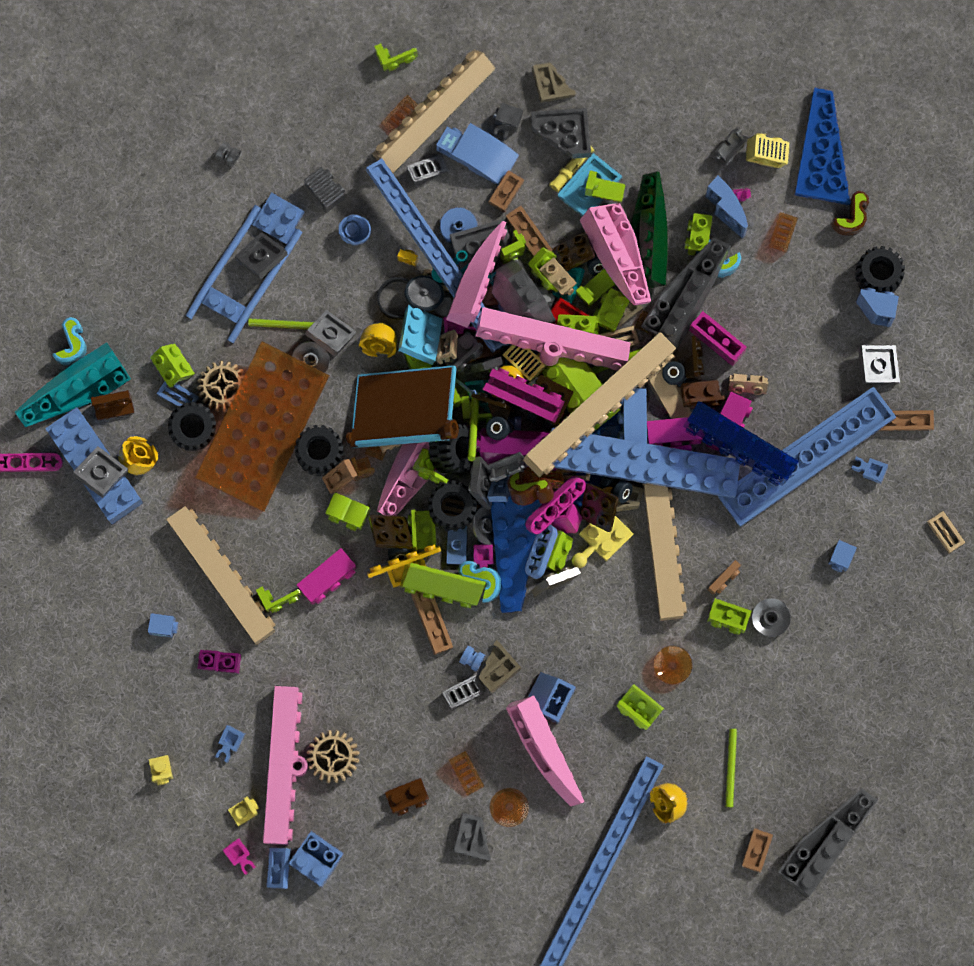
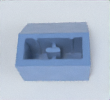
M872 288L861 289L856 303L871 324L891 327L896 316L899 296H895L894 293L888 291L883 293L875 292L876 290Z
M540 672L528 697L534 695L544 718L558 724L576 687L559 678Z
M311 831L289 862V865L323 887L344 853Z

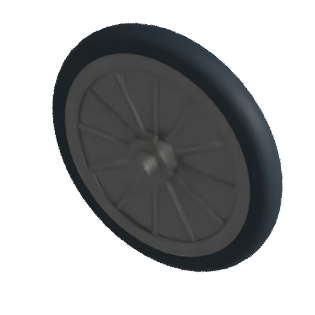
M416 276L409 280L405 286V298L413 308H418L421 311H431L438 308L443 302V287L430 276Z

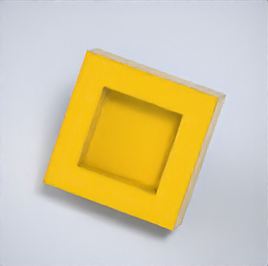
M405 249V251L399 250L398 261L416 267L418 255L410 249Z

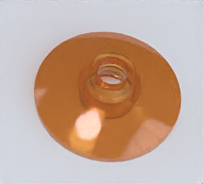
M679 646L664 647L655 656L653 663L655 674L661 681L667 684L675 685L684 682L692 671V659L689 653ZM671 662L676 664L675 669L669 668Z
M514 788L501 789L493 796L490 802V813L493 819L505 827H514L521 824L529 812V803L526 796ZM508 803L513 805V809L510 811L506 809Z

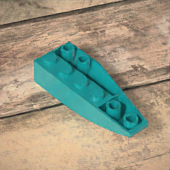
M106 342L45 384L22 404L15 413L23 425L28 427L71 411L76 407L79 408L92 403V397L107 395L131 380V378Z

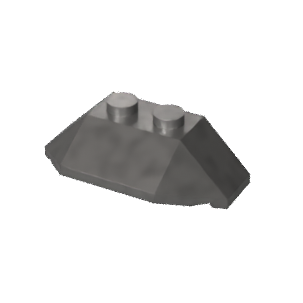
M512 259L497 269L492 294L505 313L547 323L555 321L545 298L524 268Z

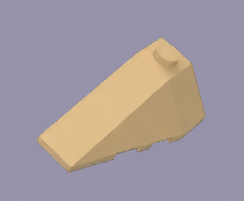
M674 357V358L670 361V362H673V361L678 362L676 357ZM664 362L660 366L662 369L655 376L651 374L647 378V383L671 419L691 417L690 407L684 408L680 387L668 384L662 376V370L666 365Z

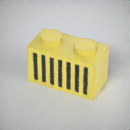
M755 134L747 139L746 161L781 168L788 164L789 142L782 141L783 139L778 137L769 138L765 134Z
M512 345L503 354L504 358L511 365L515 366L529 382L535 377H539L542 371L547 368V365L543 364L540 360V353L535 355L531 349H523Z

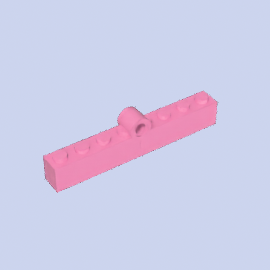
M484 307L478 318L477 337L498 341L502 344L519 346L523 349L536 350L540 352L541 362L547 366H553L560 357L574 359L577 362H586L618 371L628 362L630 342Z
M275 686L264 844L288 845V842L292 841L293 829L289 828L290 821H294V810L291 809V802H295L296 790H292L293 782L297 781V777L304 776L308 771L307 761L303 757L298 756V751H295V744L299 743L300 731H296L297 723H301V712H298V704H302L303 693L299 692L298 687ZM296 763H302L300 770L294 769Z

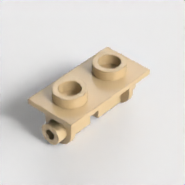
M554 257L539 269L561 295H571L574 292L573 286L577 284L576 281Z
M734 373L729 376L728 391L738 394L743 392L753 393L754 395L767 393L768 378H764V376L751 375L750 381L747 380V375Z

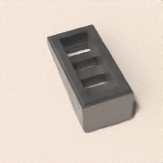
M441 154L407 166V171L414 186L449 172ZM435 161L439 162L442 169L438 170ZM429 164H432L434 172H431ZM425 166L428 174H424L422 167ZM417 169L421 175L419 177H417V174L415 172V170Z
M477 675L443 691L442 694L452 711L485 693V690ZM473 681L478 689L477 692L474 691L470 684ZM466 685L471 692V695L469 696L464 689V686ZM458 689L461 690L465 698H460L457 692ZM452 692L458 700L455 703L450 695Z

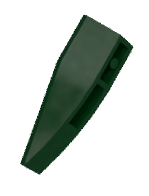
M656 171L643 174L631 221L648 288L665 286L667 275V216L660 172Z

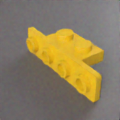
M432 544L424 548L425 551L420 553L413 551L406 554L404 559H391L387 565L382 567L380 564L369 568L370 571L367 572L368 578L387 572L393 588L400 586L405 565L414 563L426 566L424 557L440 552V546Z

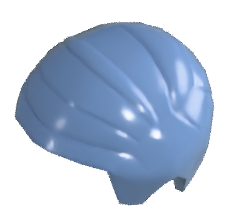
M349 215L339 224V235L348 244L361 245L370 237V223L362 216Z

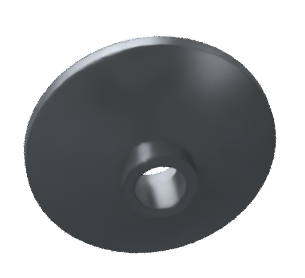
M313 341L301 343L292 354L294 369L304 377L313 376L315 378L321 376L329 367L330 356L328 351ZM313 355L315 359L310 360L308 356Z
M480 507L476 510L472 519L473 532L479 542L484 545L494 544L491 509Z
M769 598L762 600L753 610L752 623L755 629L764 636H779L790 625V611L778 599ZM769 615H772L774 617L773 622H769L767 620V617Z

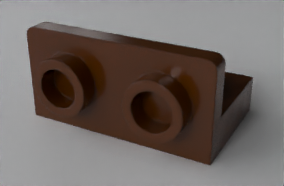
M718 380L683 383L680 386L684 408L699 409L705 405L713 408L720 406V403L725 400V396L720 394Z
M129 390L91 398L98 421L134 414L132 396Z
M421 778L385 792L393 815L396 813L398 816L404 815L409 812V808L414 806L416 809L427 805L426 801H429Z

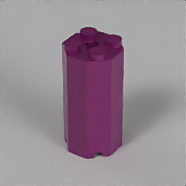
M486 428L478 429L476 457H482L487 465L518 452H521L525 458L551 432L514 430L512 433L509 432L506 438L494 440L487 435ZM529 466L524 469V472H534ZM554 468L550 473H556V468Z

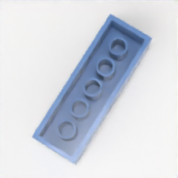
M77 407L45 428L73 470L97 446L109 454ZM125 475L104 498L84 484L111 524H114L143 504V501Z

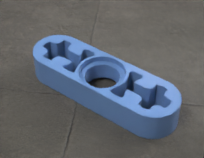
M551 524L543 532L536 535L525 566L526 574L534 579L543 576L558 535L557 529ZM541 547H545V552L538 556V550Z

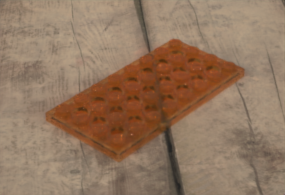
M261 341L198 469L195 479L264 512L295 449L296 439L300 438L299 434L304 430L330 375ZM267 362H272L275 365L273 372H268L265 369ZM283 371L291 372L292 378L290 381L283 379ZM258 379L266 381L267 386L265 389H260L257 386ZM301 379L308 381L309 387L307 389L300 388L299 381ZM276 387L283 389V397L278 398L274 395ZM250 396H256L258 398L259 402L257 406H252L249 404ZM293 396L300 398L301 403L299 406L292 405L291 398ZM268 404L274 405L276 409L273 415L266 412ZM242 413L250 415L249 423L241 421L240 416ZM284 413L292 415L291 423L283 421ZM260 421H264L267 424L265 432H261L257 427ZM234 430L241 431L242 438L240 440H235L232 437ZM276 430H282L284 432L283 440H277L275 438L274 434ZM251 438L259 441L257 449L250 447L249 441ZM225 447H231L234 450L232 457L224 455ZM268 447L275 448V457L267 455L266 450ZM243 455L250 457L251 463L249 466H244L241 463ZM217 464L225 466L226 471L224 474L221 475L216 472L215 467ZM260 464H265L268 467V472L264 475L258 471ZM235 472L242 474L243 480L241 483L234 482L233 474ZM252 481H257L260 485L257 492L250 489Z

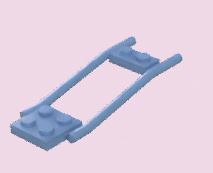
M272 192L262 209L254 205L185 316L192 319L202 303L237 323L227 339L234 344L252 311L300 238L302 231L297 229L296 226L304 211ZM253 225L286 244L284 249L288 255L269 271L251 301L245 307L211 286L250 226Z

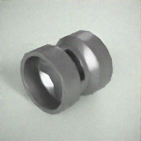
M224 141L219 146L215 157L219 160H225L228 165L233 167L240 157L241 150L230 147V144Z

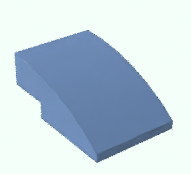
M471 123L452 153L453 160L498 186L507 171L512 169L519 157L507 145Z
M717 176L708 185L705 197L716 206L715 215L743 239L748 227L743 208L730 187Z

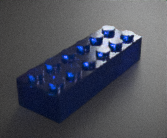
M698 401L683 425L688 434L692 436L698 435L703 438L702 442L718 447L720 453L725 456H733L738 464L742 466L748 465L752 468V472L759 476L763 474L768 477V481L775 486L785 484L799 462L797 459Z

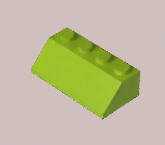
M561 357L555 365L548 366L542 371L544 377L574 392L567 406L570 414L602 386V383L586 362H577L574 359ZM618 409L615 413L611 411L609 414H607L609 418L606 421H608L612 416L619 412L620 409ZM598 423L593 428L596 431L602 425Z
M409 563L405 565L400 588H404V592L409 594L423 593L422 597L434 599V596L442 598L441 602L452 604L453 601L459 602L461 607L471 609V606H477L486 582Z

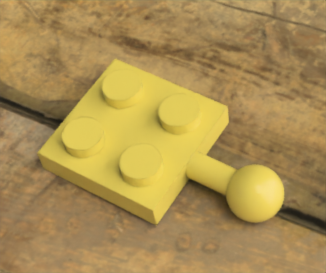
M616 516L611 532H606L590 523L579 534L590 546L582 553H576L572 557V564L575 567L583 568L587 564V558L594 551L607 562L634 533Z

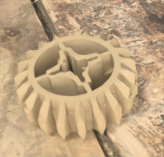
M220 361V366H217L213 362L212 369L206 366L208 373L201 372V376L204 379H198V383L202 384L197 386L198 391H202L198 395L200 398H204L202 400L204 404L209 403L208 408L211 409L215 405V411L217 412L220 410V406H222L223 412L227 411L226 406L234 410L232 404L235 403L239 407L238 399L245 401V397L241 394H248V390L245 388L249 387V383L244 382L247 380V376L242 375L243 369L237 370V364L231 367V362L228 361L226 366H224L223 361ZM219 373L218 379L208 384L210 379ZM225 373L235 376L238 382L227 380ZM222 378L225 385L227 386L225 387V389H223V392L219 387V385L221 386ZM235 388H238L236 393L232 397L227 399V394L230 391L235 390ZM212 390L213 392L220 393L221 400L213 398L208 391Z
M328 730V737H325L322 732L320 733L322 740L315 737L314 740L317 744H309L314 749L313 751H307L308 755H312L311 758H307V762L314 763L309 766V769L313 770L316 768L313 775L317 776L321 773L319 778L321 781L324 780L325 776H327V783L331 782V777H334L335 783H338L339 776L345 781L344 774L347 773L351 777L352 773L349 769H357L355 765H352L353 762L359 763V759L354 758V756L359 755V751H353V749L357 748V744L350 745L353 739L350 737L345 740L346 733L339 737L338 730H336L335 736H332L331 730ZM333 741L328 751H319L323 744ZM339 742L348 748L349 756L338 752ZM335 747V754L336 756H339V758L337 760L335 759V761H332L331 766V759L325 755H329V753L331 754V752H334ZM317 757L328 761V771L323 770L318 765ZM348 762L342 770L333 772L337 763Z

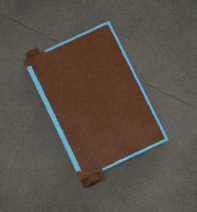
M452 365L358 375L352 432L346 434L347 443L352 448L456 439L459 429L456 420H452L457 367Z

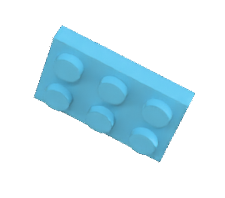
M594 153L557 194L558 198L581 216L589 208L599 206L604 200L585 195L589 171L597 172L596 178L613 182H619L622 179V175Z
M408 305L405 310L398 351L433 365L436 361L443 319Z

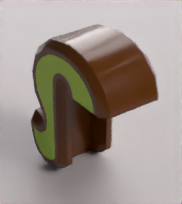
M856 191L852 194L850 199V219H832V228L838 234L850 236L856 235L863 230L867 221L865 210L869 205V197L863 191Z
M519 472L508 478L507 486L510 497L517 505L526 506L538 499L540 504L550 502L554 497L552 484L547 479L522 484Z

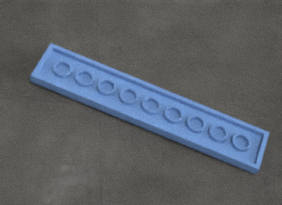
M873 386L740 479L737 484L735 498L718 496V498L738 526L742 527L896 419V416Z
M591 434L589 437L584 436L581 438L582 443L575 450L572 448L568 450V456L562 462L556 461L553 464L554 468L735 498L740 459Z

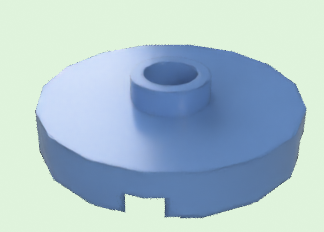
M464 208L448 210L440 222L441 234L449 243H452L450 234L477 227L475 216ZM457 223L462 224V227L457 228L455 225Z

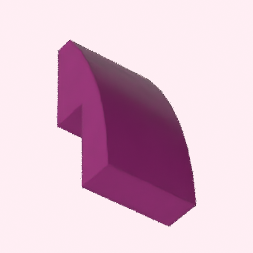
M200 650L197 669L239 674L241 654Z

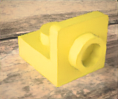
M169 756L149 759L152 782H157L158 785L169 783V779H173Z
M245 797L243 801L231 807L228 811L239 827L258 815L256 810L259 809V806L254 798L250 800L248 797Z

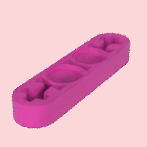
M56 453L0 454V462H5L4 458H7V468H5L4 464H0V472L58 471L63 465L62 458ZM43 457H46V461H52V458L55 457L59 463H56L55 467H52L50 463H45L46 467H43ZM14 458L21 460V464L17 468L11 467L10 464ZM38 458L40 460L39 466L31 467L30 460Z
M577 476L569 478L554 493V497L550 502L542 504L527 519V530L534 534L543 532L585 491V481ZM565 494V501L563 503H560L559 499L561 495ZM552 507L551 515L546 516V510Z

